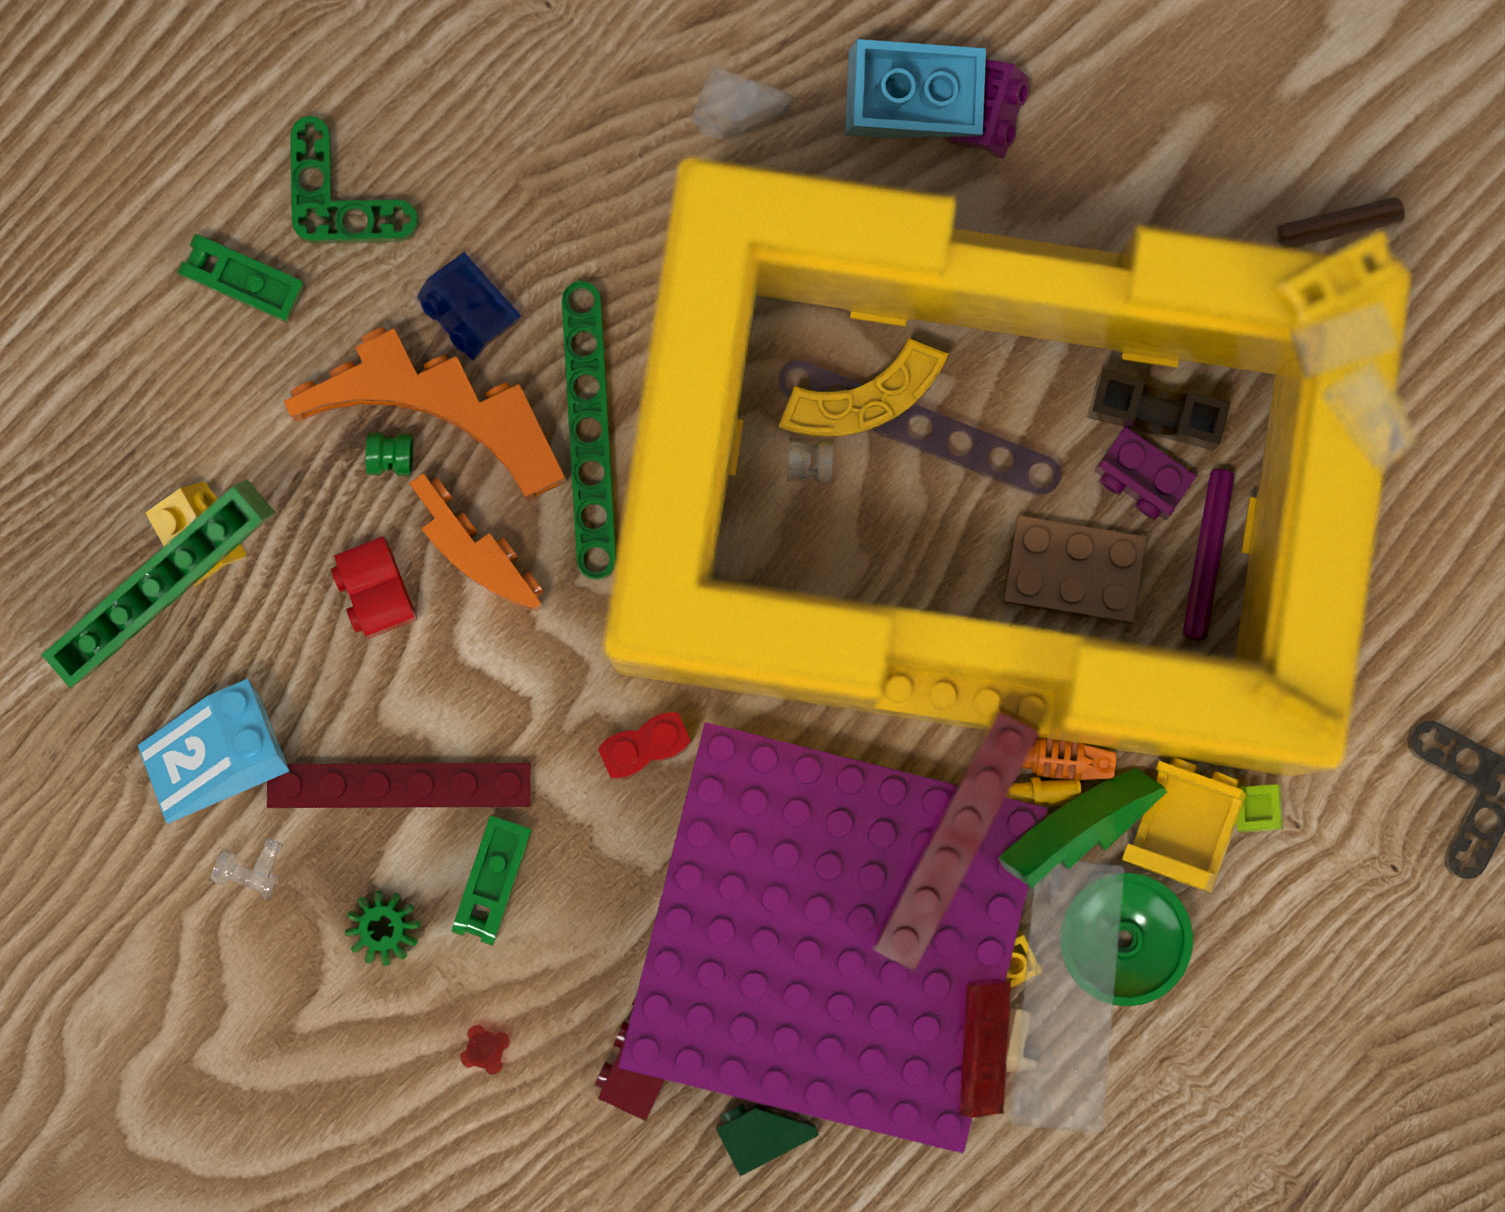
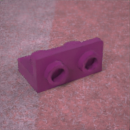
M986 59L983 135L943 138L949 143L984 149L995 157L1004 158L1007 148L1013 144L1016 136L1015 123L1020 107L1025 104L1028 98L1029 78L1014 64Z
M1124 427L1094 470L1101 475V478L1098 480L1101 485L1119 496L1124 491L1137 500L1134 505L1137 510L1155 521L1159 516L1167 520L1172 515L1175 507L1197 477L1127 427Z

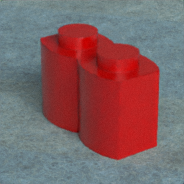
M382 536L334 555L337 566L331 568V573L339 592L347 590L353 606L347 608L346 611L355 633L363 631L365 637L371 639L418 620L386 538Z
M668 712L649 719L638 731L629 730L612 735L599 746L598 751L609 776L612 779H626L642 772L651 761H666L679 756L692 742L679 713Z

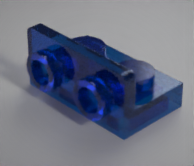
M465 252L427 278L417 295V299L421 303V307L426 315L436 320L449 334L453 345L459 351L465 352L471 360L478 358L487 345L517 324L521 318L518 311Z

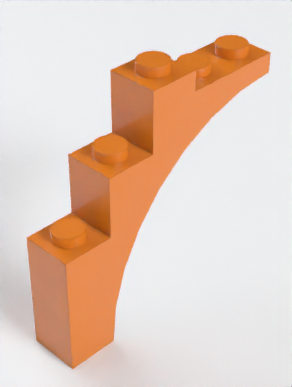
M381 327L365 334L361 338L363 343L355 347L362 361L361 364L357 366L353 362L342 364L329 372L330 379L315 385L314 381L303 383L290 391L291 398L284 400L285 406L295 422L328 410L358 405L397 406L430 414L459 427L487 447L511 473L527 501L567 482L519 384L513 387L510 386L509 382L500 384L485 393L487 399L479 402L457 356L448 359L447 355L434 358L423 365L424 372L417 374L395 328L386 331L385 327Z

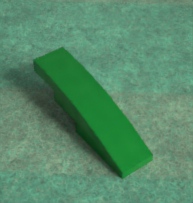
M1135 767L1113 779L1100 783L1066 803L1029 830L1000 855L998 859L1005 870L1030 888H1033L1059 863L1070 869L1094 845L1097 844L1106 851L1167 793L1166 788Z

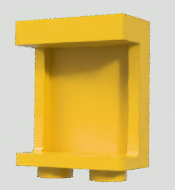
M1172 757L1170 764L1158 761L1156 770L1159 773L1156 781L1166 788L1167 793L1143 815L1133 845L1127 844L1122 860L1135 867L1211 893L1247 794L1243 790L1236 788L1239 782L1237 779L1213 772L1212 778L1196 774V765Z

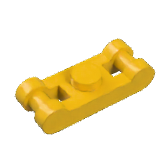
M1384 231L1370 236L1277 287L1283 301L1288 299L1296 315L1293 316V319L1299 329L1310 325L1323 316L1406 272L1400 260L1395 261L1388 250L1387 245L1390 242ZM1369 255L1378 269L1371 274L1367 273L1360 260ZM1316 284L1324 299L1312 305L1305 289Z

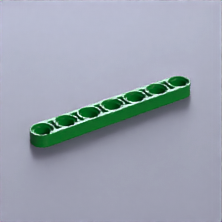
M576 281L567 286L562 295L576 560L579 570L585 577L590 580L599 581L609 577L616 568L602 303L599 291L593 284L587 281ZM578 290H586L594 297V305L586 313H577L569 306L571 295ZM580 333H589L596 339V349L588 356H579L572 350V341ZM582 376H592L599 383V391L591 399H581L574 392V385ZM585 419L598 421L602 428L599 439L591 443L580 440L576 431L581 421ZM588 462H597L604 469V478L599 484L594 486L582 483L579 478V470ZM599 505L606 511L607 519L602 527L589 529L582 523V513L588 506ZM594 548L603 549L609 555L607 568L598 573L589 571L584 564L586 553Z

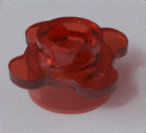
M481 1025L472 1026L467 1032L469 1038L467 1049L460 1056L462 1064L468 1068L473 1066L485 1068L488 1074L499 1073L503 1068L501 1061L503 1051L510 1045L508 1035L504 1032L495 1034L485 1031ZM484 1045L489 1047L487 1054L481 1052V1047Z

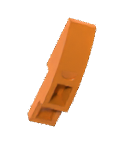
M422 473L409 483L435 518L422 527L421 530L458 570L481 587L513 604L534 611H538L543 607L538 597L544 591L530 572L521 576L512 562L519 557L504 537L495 541L491 534L488 533L475 543L472 537L478 534L477 530L463 512L455 517L446 504L452 499V496L437 477L430 482Z

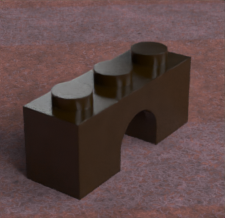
M1102 369L1097 376L1087 418L1214 450L1220 445L1231 402L1190 391L1187 393L1164 391L1145 384L1144 379Z

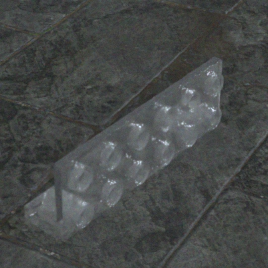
M1076 862L1070 869H1067L1059 863L1037 885L1029 888L1028 902H1032L1024 997L1016 1078L1013 1077L1009 1115V1122L1013 1125L1095 1133L1102 1131L1124 868L1122 866Z

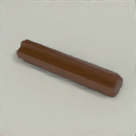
M1394 197L1280 224L1277 227V238L1281 247L1295 248L1400 223L1405 219L1404 206L1399 198Z

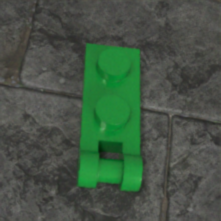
M194 234L189 245L193 249L187 262H181L176 274L288 323L305 286L303 281L203 236ZM208 256L218 259L212 273L202 270Z
M490 815L453 923L452 933L461 936L469 933L481 937L480 942L494 945L533 829ZM475 903L491 909L487 921L472 916Z

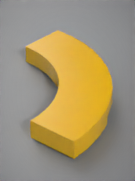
M908 338L895 361L883 373L863 386L838 392H816L794 386L778 428L795 434L828 438L859 434L877 428L907 411L925 394L941 372L949 354Z

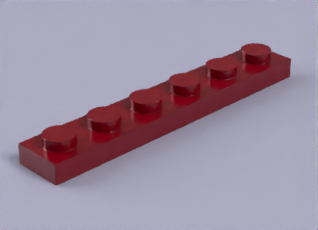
M531 763L287 764L289 772L267 781V808L531 807Z

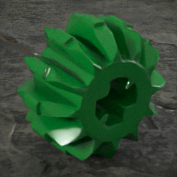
M376 891L374 894L375 907L372 906L366 897H361L358 899V903L365 911V914L362 915L357 911L348 912L347 917L359 922V928L345 929V935H360L361 940L351 946V950L353 953H357L368 946L369 949L364 960L366 963L371 964L375 960L378 951H380L382 965L388 966L392 960L390 949L394 951L399 959L404 960L408 955L400 943L403 941L411 946L417 945L418 939L406 934L407 929L420 928L421 923L419 920L406 922L404 918L415 910L413 904L405 905L400 911L397 910L401 901L400 894L394 893L389 900L388 906H385L383 891ZM386 916L391 919L392 922L388 926H394L392 936L386 935L379 940L374 936L378 931H372V924L374 921H382Z

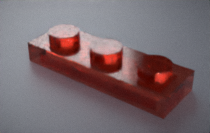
M992 979L968 982L966 985L960 1115L978 1118L1004 1113L1011 982Z

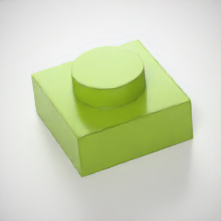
M1279 784L1236 787L1247 794L1237 820V831L1239 833L1284 830L1281 786Z

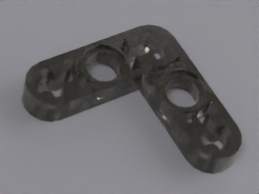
M1435 721L1420 722L1413 726L1407 737V744L1411 754L1477 790L1444 856L1445 866L1454 877L1460 879L1475 878L1486 869L1505 832V809L1498 803L1484 800L1486 793L1491 797L1497 795L1501 784L1496 780V776L1505 775V758ZM1431 729L1436 732L1434 740L1444 746L1450 745V739L1456 741V744L1447 753L1445 763L1440 761V758L1445 753L1439 749L1429 748L1426 752L1421 749L1423 742L1418 739L1419 733L1425 734L1429 733ZM1463 749L1474 751L1479 758L1478 768L1471 774L1462 773L1456 766V756ZM1505 791L1499 800L1501 802H1505ZM1482 808L1491 809L1495 812L1498 820L1496 828L1487 834L1480 832L1474 822L1476 813ZM1466 832L1476 839L1487 841L1486 848L1482 845H1476L1471 854V858L1477 861L1475 867H1465L1461 871L1459 869L1461 861L1455 858L1456 853L1466 852L1473 841L1464 839Z

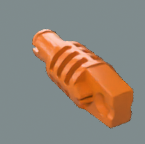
M1040 737V739H1036L1021 768L1032 769V774H1036L1039 777L1068 780L1113 779L1116 767V752L1098 746Z

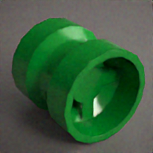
M368 432L365 455L366 474L380 476L385 471L393 470L397 476L411 477L414 450L413 434L398 433L394 438L386 437L382 432Z

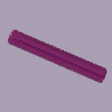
M1213 469L1209 476L1183 627V636L1189 639L1204 640L1208 633L1234 482V473L1229 470Z

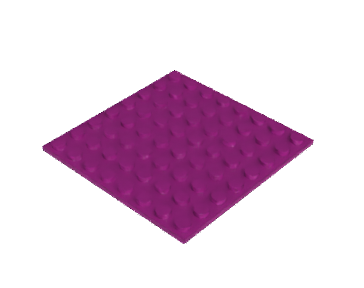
M705 722L618 1068L964 1154L1028 886L1003 868L998 857L1029 830L1043 821L1047 808L1005 798L914 971L875 951V940L956 785Z

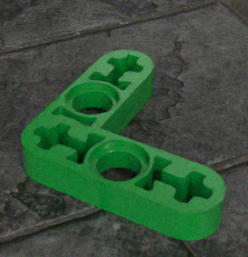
M306 116L295 122L290 134L291 220L293 229L301 240L312 244L402 242L409 240L416 234L419 227L418 214L413 206L406 201H333L332 138L330 131L324 121L318 117ZM308 127H314L317 134L323 135L322 139L315 140L314 153L316 157L324 155V161L306 159L299 162V156L308 158V146L304 140L300 139V135L307 134ZM307 169H318L324 176L322 186L316 191L304 190L300 186V176ZM354 210L364 212L368 218L366 228L359 233L348 232L343 224L345 216ZM373 210H380L379 215L381 219H392L395 217V211L402 210L404 216L411 218L410 223L403 224V231L399 232L395 231L393 224L381 223L380 228L382 232L374 233L376 220ZM330 211H337L335 223L338 234H331L332 227L330 225L316 226V233L312 234L309 233L306 226L301 225V221L308 220L310 212H315L320 220H332Z

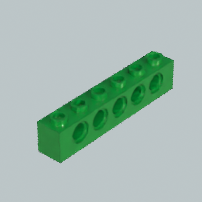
M247 479L234 485L41 654L42 657L69 688L80 683L276 512Z

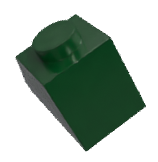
M743 1103L721 1114L720 1117L723 1123L716 1126V1131L740 1177L819 1136L814 1124L757 1106L746 1110Z

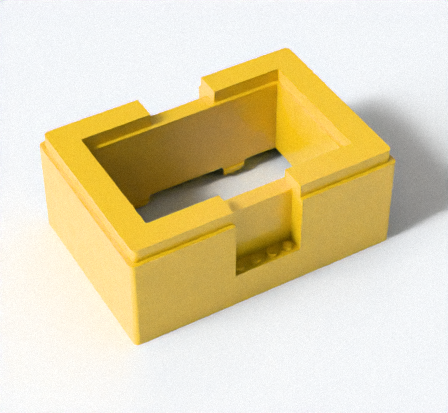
M687 158L680 163L604 642V650L614 669L619 674L986 730L998 705L1039 725L1040 733L1037 738L1082 743L1106 749L1171 759L1174 757L1184 761L1283 776H1295L1332 769L1342 763L1411 281L1410 273L1405 267L1406 272L1399 277L1334 310L1310 325L1299 329L1293 319V316L1296 315L1288 299L1283 301L1277 287L1335 255L1137 225L1121 253H1113L951 228L955 197L698 158ZM1360 259L1368 274L1378 270L1373 261ZM1316 284L1305 289L1312 305L1324 299ZM756 296L846 309L851 311L850 319L906 327L907 320H920L1117 350L1123 353L1122 360L1178 368L1179 361H1190L1275 374L1257 498L1250 497L1248 501L1241 553L1248 554L1249 562L1235 660L714 581L713 574L729 475H736L744 420L738 419V411ZM1262 679H1269L1280 685L1281 691L1289 690L1321 708L1320 712L1322 714L1328 712L1341 719L1343 723L1337 737L1332 742H1325L1313 735L1314 731L1312 729L1306 731L1275 714L1274 708L1266 709L1252 700V695L1258 683Z

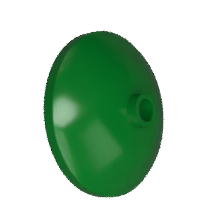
M1118 873L1093 881L1074 897L1062 920L1060 949L1064 964L1072 979L1090 996L1112 1005L1137 1006L1159 999L1180 981L1191 959L1193 931L1185 907L1168 887L1144 875ZM1123 930L1131 935V943L1125 948L1119 947L1115 940L1116 935Z

